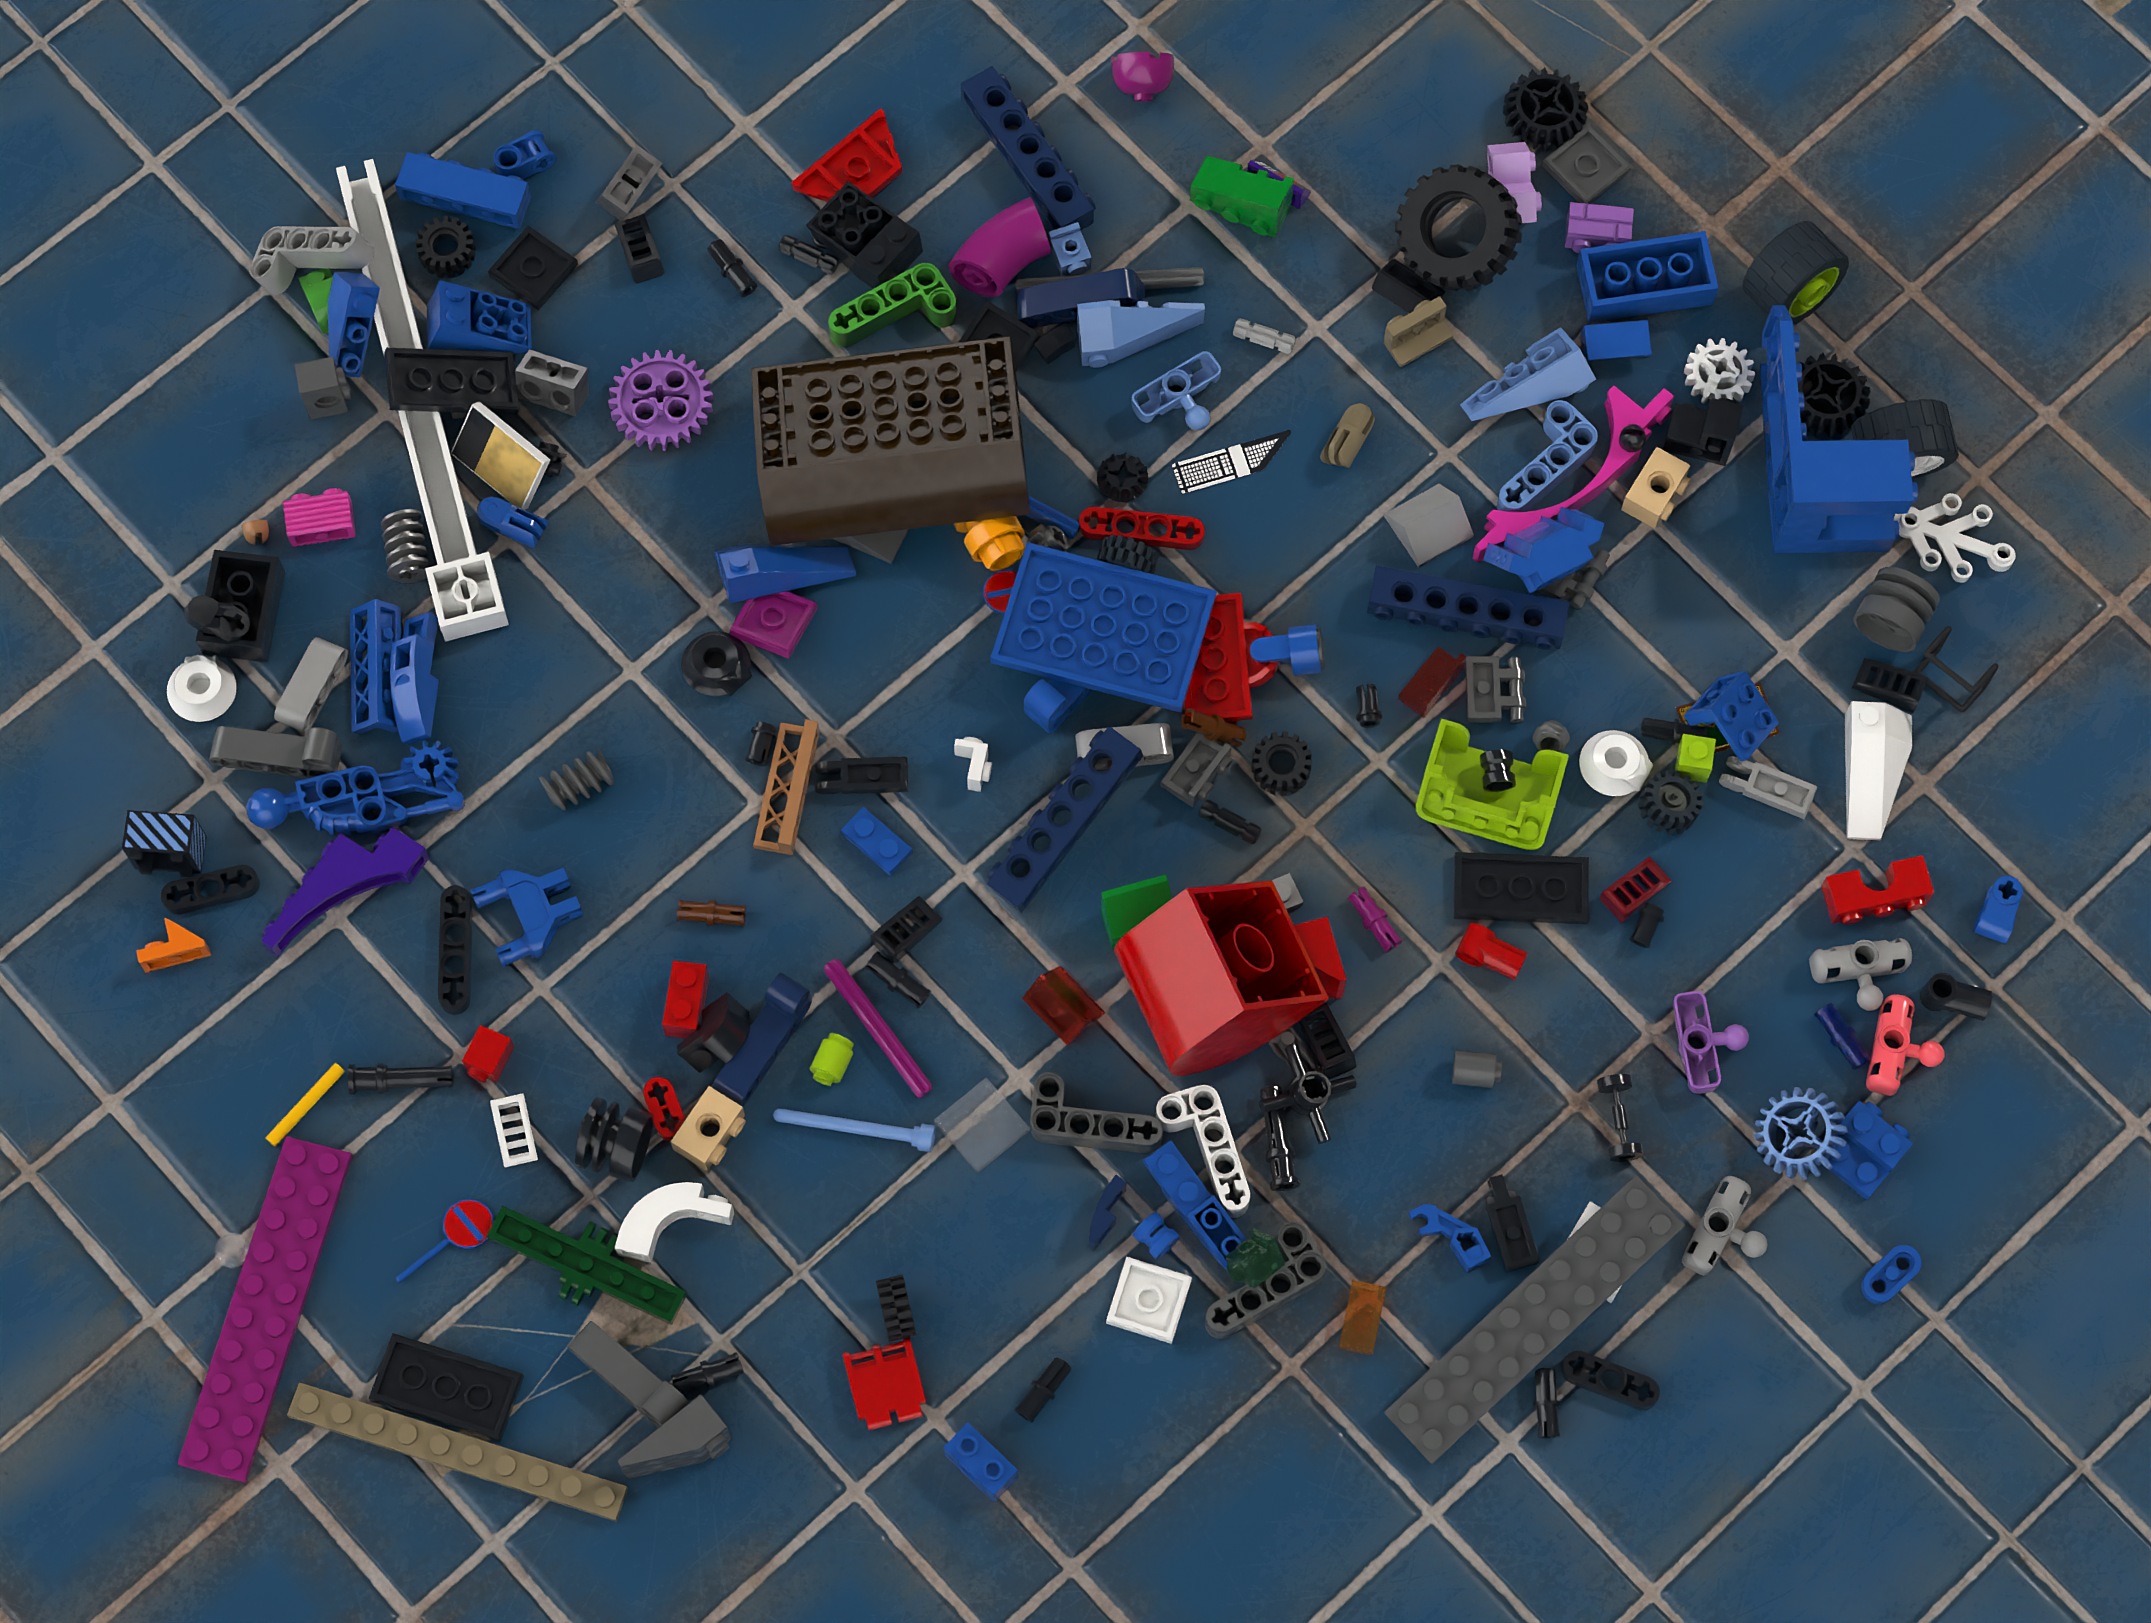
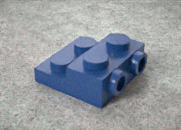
M1858 1101L1839 1124L1846 1126L1848 1130L1847 1133L1838 1135V1137L1847 1142L1845 1147L1836 1146L1835 1148L1841 1154V1158L1835 1159L1831 1155L1828 1161L1833 1166L1830 1169L1833 1174L1868 1200L1913 1143L1908 1140L1910 1134L1904 1127L1896 1123L1891 1126L1881 1118L1883 1112L1875 1104L1867 1102L1864 1105L1861 1101Z

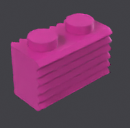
M333 488L324 491L323 495L310 497L309 494L301 493L293 495L291 500L283 501L286 533L292 547L356 537L352 500L348 491Z

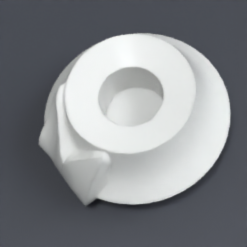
M204 655L185 657L184 663L175 669L167 685V698L172 709L182 718L195 722L209 721L219 717L231 706L236 695L234 674L225 663L218 660L216 655L213 657Z
M1617 730L1604 731L1591 737L1583 746L1579 759L1580 770L1585 781L1594 790L1610 796H1622L1633 791H1640L1653 767L1643 745L1632 735Z

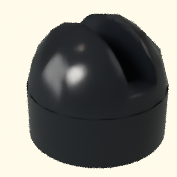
M1637 424L1627 425L1621 430L1619 436V444L1627 452L1641 450L1646 440L1645 431Z

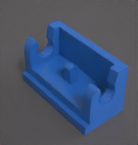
M1648 320L1584 325L1580 332L1582 352L1587 362L1639 356L1649 357L1652 355Z

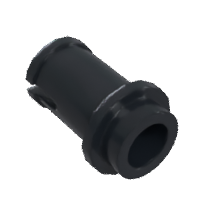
M1362 684L1356 687L1359 708L1356 720L1360 722L1361 727L1373 728L1378 726L1382 719V712L1378 710L1377 686L1367 684L1368 696L1366 697V691H1364V685Z
M757 722L756 726L752 727L751 733L753 737L745 759L747 762L757 766H766L771 742L777 737L775 726L765 722Z
M1645 903L1644 908L1639 909V914L1641 915L1629 940L1640 947L1649 948L1659 922L1664 921L1662 916L1664 910L1654 904Z

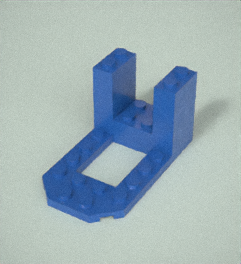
M1772 305L1762 332L1761 347L1767 348V363H1760L1759 378L1773 553L1889 552L1894 541L1899 538V522L1894 521L1893 514H1908L1912 503L1917 501L1918 487L1916 482H1912L1911 471H1914L1915 454L1913 451H1909L1908 440L1806 441V423H1801L1800 412L1804 411V394L1798 393V382H1801L1802 366L1800 362L1796 363L1795 352L1799 351V333H1794L1793 320L1786 306Z

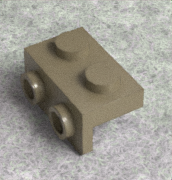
M1440 296L1432 301L1424 300L1414 308L1413 312L1404 317L1403 315H1398L1388 322L1383 344L1400 367L1407 365L1453 338V332L1444 320L1447 306Z

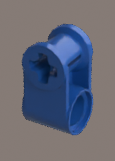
M533 130L497 148L493 159L497 175L505 177L514 175L525 179L537 172L550 168L556 162L557 157L553 151H549L544 143L543 133L540 130ZM508 162L515 163L513 166H503Z
M2002 876L1989 888L1976 918L1973 933L2003 944L2007 943L2013 930L2016 912L2023 895L2022 884L2018 879L2013 876ZM2001 889H2004L2006 891V897H2008V899L2002 898L2003 892L2000 891Z

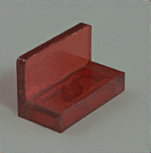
M1437 647L1401 691L1398 700L1425 718L1461 674L1467 657L1461 653L1455 659L1443 649Z
M1060 966L1040 975L1022 997L1067 1046L1074 1043L1090 1023L1100 1019L1105 1014L1104 1010Z

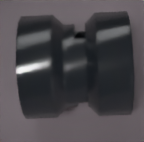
M1498 749L1487 751L1480 755V765L1486 773L1482 777L1484 790L1499 792L1516 786L1515 774L1511 772V766L1514 763L1511 751Z

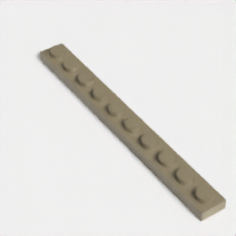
M300 1382L287 1413L289 1418L615 1522L618 1520L628 1492L627 1486Z

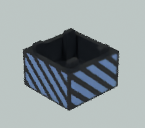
M127 810L122 849L133 867L139 869L141 874L151 875L152 871L180 872L181 877H192L193 873H202L207 836L195 815Z

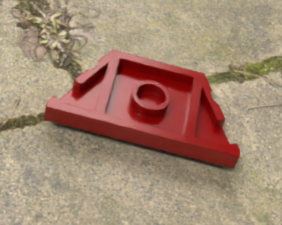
M881 108L793 180L791 182L792 189L828 202L849 181L873 198L902 173V166L895 150L884 111Z

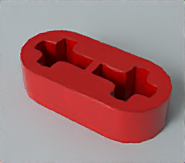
M655 1077L644 1085L643 1095L649 1112L653 1113V1123L657 1133L664 1140L671 1141L684 1123L685 1117L670 1081L663 1077ZM660 1086L662 1091L668 1090L664 1093L666 1104L660 1106L656 1097L650 1098L654 1094L653 1088ZM670 1112L673 1121L680 1120V1122L675 1124V1131L670 1132L668 1127L662 1128V1126L666 1125L664 1113Z

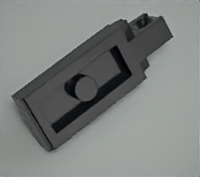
M1503 1174L1490 1177L1488 1186L1491 1196L1485 1198L1486 1210L1505 1272L1538 1264L1540 1262L1521 1197L1517 1196L1515 1190H1507Z

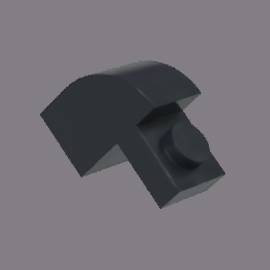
M726 992L702 1010V1028L677 1045V1054L699 1073L719 1059L727 1063L737 1054L747 1039L750 1030L749 1011Z

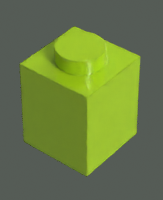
M1688 734L1682 735L1675 763V770L1681 772L1680 778L1684 779L1687 774L1691 777L1690 781L1707 783L1712 771L1716 739Z

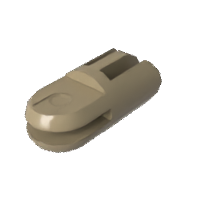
M1362 403L1354 404L1345 411L1321 452L1320 458L1322 462L1350 468L1374 425V414L1367 405Z

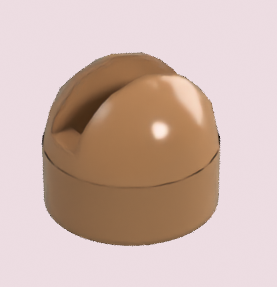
M253 520L243 523L242 531L246 541L252 545H255L256 538H259L260 544L267 541L269 537L268 521Z

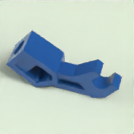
M1423 1204L1409 1211L1408 1216L1411 1221L1418 1217H1423L1427 1221L1426 1226L1418 1229L1420 1237L1442 1234L1451 1239L1449 1246L1466 1273L1490 1261L1491 1255L1477 1227H1472L1438 1209L1436 1205ZM1457 1238H1470L1475 1246L1464 1251L1460 1245L1461 1242L1457 1241Z

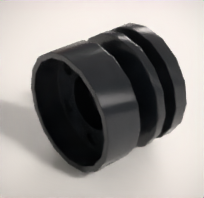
M597 1097L591 1103L579 1128L575 1164L577 1167L585 1169L592 1161V1170L599 1172L607 1159H609L610 1176L633 1182L641 1170L649 1147L654 1122L653 1113L631 1107L627 1110L622 1120H619V1103L612 1102L607 1109L606 1100Z

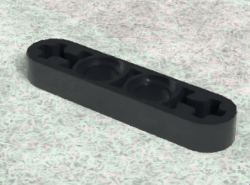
M458 885L446 888L441 894L438 1000L443 1010L452 1015H458L466 1011L469 1007L471 996L473 904L467 889ZM455 895H460L461 900L465 901L459 903L458 913L460 918L454 917V909L451 903H448L454 900ZM461 926L464 928L465 935L460 941L452 942L447 939V931L451 927ZM452 958H460L464 961V968L457 974H450L446 971V964ZM450 982L457 983V992L460 997H463V999L457 1000L456 1005H451L449 1000L446 999L452 996V985Z

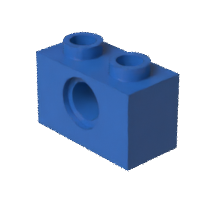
M968 1422L943 1447L944 1455L994 1503L1019 1478L1018 1470Z

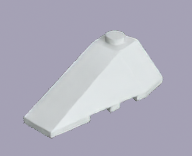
M1851 701L1845 713L1847 839L1881 840L1912 749V715L1887 703Z

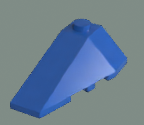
M745 543L714 550L715 560L729 604L856 576L848 547L770 546V544Z

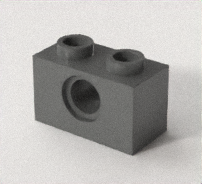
M333 356L294 364L300 395L310 420L348 412L346 400L352 399L349 383L345 378L343 367L337 368Z

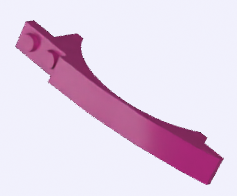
M1613 386L1607 392L1608 397L1604 402L1610 428L1609 453L1605 463L1594 479L1570 499L1549 508L1528 512H1507L1493 509L1486 517L1489 522L1484 526L1488 533L1475 546L1472 559L1476 562L1483 561L1488 543L1503 547L1507 533L1514 535L1540 522L1541 516L1557 520L1561 507L1579 510L1598 497L1638 461L1641 450L1627 452L1621 448L1619 444L1621 430L1629 424H1637L1645 431L1647 440L1652 433L1650 429L1656 423L1663 424L1671 415L1673 410L1670 407L1674 395L1664 388L1642 409L1617 387Z

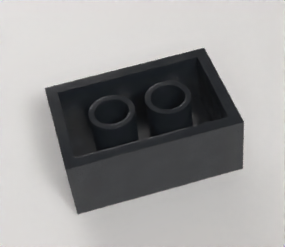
M214 550L205 596L211 597L217 602L232 604L247 614L250 626L245 635L235 642H229L217 635L203 633L198 630L196 642L203 655L268 662L285 576V570L279 557Z

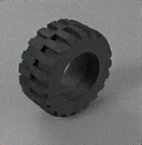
M1456 164L1450 165L1449 169L1438 167L1432 170L1433 175L1429 177L1422 175L1416 180L1419 185L1414 190L1410 187L1404 194L1408 199L1405 205L1399 204L1397 210L1401 217L1400 222H1395V232L1400 237L1396 242L1398 249L1405 255L1404 261L1423 279L1448 290L1458 291V289H1464L1469 291L1475 290L1476 285L1482 284L1486 286L1492 283L1493 276L1496 274L1502 275L1507 270L1505 264L1508 260L1514 261L1518 253L1514 250L1516 243H1521L1522 233L1519 232V226L1522 225V218L1517 213L1516 208L1518 204L1515 198L1509 194V190L1501 182L1487 172L1485 173L1472 166L1466 168ZM1457 199H1469L1476 202L1485 213L1486 229L1483 239L1472 252L1458 258L1445 256L1433 244L1432 226L1438 212L1448 203Z

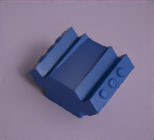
M1561 507L1557 520L1541 516L1540 522L1514 535L1507 533L1503 547L1488 543L1483 560L1508 572L1517 574L1524 582L1529 594H1532L1580 570L1588 562L1592 561L1594 557L1588 546L1600 540L1605 523L1581 511Z

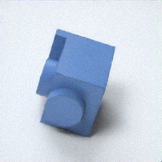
M1078 222L1048 232L1051 254L1060 276L1082 275L1088 269H1091L1092 257Z

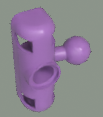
M1700 991L1679 993L1675 996L1672 1007L1675 1011V1023L1679 1039L1678 1050L1682 1056L1685 1073L1687 1074V1085L1693 1093H1708L1714 1091L1721 1081L1715 1046L1725 1045L1730 1050H1741L1748 1044L1749 1033L1746 1028L1738 1024L1728 1026L1724 1032L1712 1033L1705 995ZM1703 1004L1704 1016L1697 1019L1695 1007ZM1692 1037L1700 1039L1704 1048H1692L1688 1043V1039ZM1716 1069L1717 1080L1710 1084L1708 1071Z

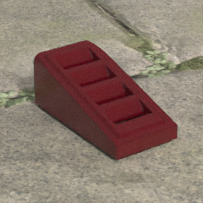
M1648 857L1604 890L1599 900L1623 923L1644 906L1645 903L1667 887L1671 880ZM1647 868L1660 881L1656 885L1643 873ZM1639 877L1649 890L1645 892L1634 879ZM1629 884L1639 897L1636 899L1625 886ZM1619 891L1630 902L1629 905L1626 906L1616 895Z

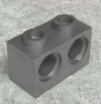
M636 145L596 204L622 221L663 163Z
M529 349L515 370L519 399L576 416L589 396L588 368Z

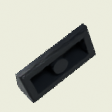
M1396 259L1390 260L1378 272L1372 285V289L1409 313L1413 312L1414 308L1422 301H1432L1439 296L1442 298L1446 292L1442 288L1423 279L1415 271Z

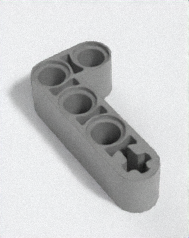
M277 226L269 229L262 237L249 272L267 291L273 295H278L289 287L297 268L360 269L372 261L375 250L368 241L351 227Z

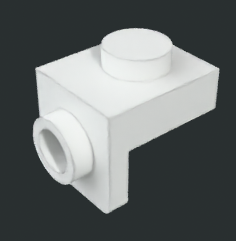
M974 737L955 739V755L971 758L967 777L968 790L981 792L983 781L989 782L992 762H987L988 744Z

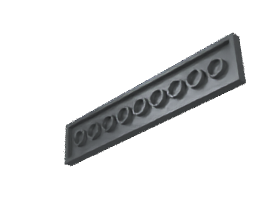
M1635 1175L1384 1412L1385 1415L1424 1457L1433 1464L1685 1225Z

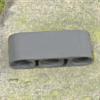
M315 637L308 646L275 710L274 719L304 733L308 732L344 668L348 657V650Z
M1152 723L1112 727L1141 749L1144 756L1136 766L1163 764L1174 759L1170 725ZM1107 728L1091 729L1077 733L1075 736L1077 757L1081 756L1084 758L1091 749L1089 744L1093 737L1100 730L1104 732ZM1109 758L1099 759L1095 764V770L1110 769L1112 760Z

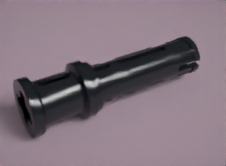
M378 1063L377 1067H356L355 1064H349L348 1090L350 1095H355L357 1091H378L379 1094H384L388 1092V1088L453 1087V1075H451L453 1069L452 1065L445 1067L388 1068L384 1063Z
M1269 1086L1260 1090L1262 1099L1282 1094V1087ZM1284 1108L1266 1112L1264 1117L1269 1143L1266 1162L1270 1163L1273 1180L1270 1182V1189L1272 1191H1288L1298 1188L1300 1186V1179L1296 1177L1294 1167L1296 1151L1289 1144Z

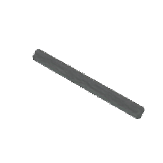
M1202 267L1135 271L1145 285V289L1202 286L1204 284V270ZM1084 275L1017 279L1015 289L1017 293L1022 288Z

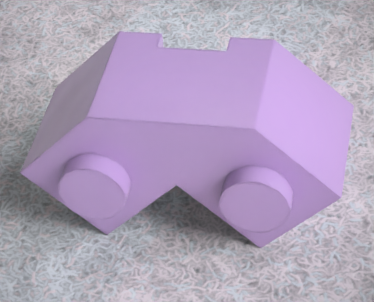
M1525 142L1487 145L1488 174L1501 182L1509 190V194L1515 198L1518 204L1516 210L1521 215L1522 223L1537 222L1536 211H1541L1542 202L1540 192H1536L1531 183V171L1536 169L1534 152H1530Z

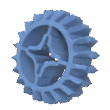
M1795 1087L1793 1097H1790L1788 1092L1783 1090L1781 1091L1782 1101L1780 1102L1771 1097L1769 1102L1774 1107L1770 1111L1764 1107L1760 1110L1766 1116L1765 1121H1755V1125L1763 1129V1131L1754 1134V1139L1763 1142L1757 1147V1151L1760 1154H1767L1763 1161L1768 1166L1774 1164L1773 1170L1778 1174L1786 1169V1176L1790 1179L1795 1177L1797 1171L1801 1179H1807L1809 1169L1818 1177L1821 1175L1819 1166L1822 1164L1828 1170L1832 1169L1833 1166L1828 1159L1831 1155L1835 1159H1840L1841 1154L1835 1148L1836 1146L1845 1147L1847 1143L1844 1139L1838 1137V1135L1848 1132L1846 1126L1837 1125L1845 1119L1841 1112L1834 1113L1838 1105L1834 1101L1827 1103L1828 1096L1823 1092L1816 1097L1813 1088H1808L1803 1096L1802 1090L1799 1087ZM1809 1108L1807 1112L1803 1111L1795 1119L1784 1117L1795 1109ZM1820 1113L1826 1124L1824 1141L1816 1135V1126L1819 1123L1817 1118ZM1778 1126L1784 1129L1786 1133L1785 1141L1782 1144L1785 1147L1781 1153L1776 1144V1130ZM1789 1126L1795 1128L1796 1130H1805L1807 1132L1806 1134L1810 1136L1813 1140H1809L1808 1138H1803L1801 1136L1797 1137L1795 1135V1132L1792 1131L1789 1128ZM1811 1147L1817 1150L1808 1157L1792 1159L1794 1155H1799L1805 1148Z

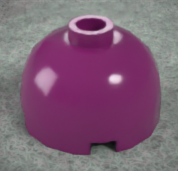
M1150 52L1117 54V57H1111L1113 80L1117 88L1123 93L1133 95L1134 101H1153V95L1164 92L1173 79L1174 56L1160 52V59L1150 55Z

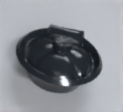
M721 631L704 633L689 643L682 656L681 667L685 680L693 689L705 695L732 696L736 690L752 677L748 649L741 640L730 635V633Z

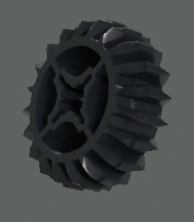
M1545 67L1541 70L1540 75L1533 69L1529 72L1528 77L1521 74L1517 83L1513 82L1510 85L1509 92L1505 95L1503 114L1506 116L1505 124L1506 127H1512V137L1522 135L1521 142L1531 141L1533 150L1538 147V144H1542L1546 151L1550 149L1551 144L1559 148L1563 145V141L1567 142L1569 139L1574 138V135L1580 132L1582 126L1586 124V113L1588 112V103L1585 102L1586 95L1584 91H1579V82L1570 84L1571 77L1569 74L1563 78L1559 77L1558 69L1553 74H1548ZM1559 99L1564 101V103L1567 105L1570 114L1565 111V107H1563L1559 103ZM1521 105L1527 108L1526 111L1532 115V120L1525 115Z
M1824 353L1820 354L1817 360L1810 355L1805 363L1800 362L1802 366L1801 382H1798V393H1803L1802 386L1806 382L1811 380L1813 383V391H1810V394L1804 397V411L1800 412L1801 423H1806L1807 432L1811 428L1816 430L1817 438L1822 435L1823 431L1827 432L1830 439L1834 437L1836 431L1843 436L1847 433L1848 428H1852L1851 426L1858 418L1866 414V409L1870 405V399L1867 398L1871 392L1870 387L1864 386L1867 382L1866 376H1857L1860 371L1859 366L1848 367L1850 363L1849 358L1845 359L1843 363L1838 362L1837 354L1832 355L1831 360H1827ZM1849 394L1851 406L1842 411L1840 407L1842 404L1841 400Z

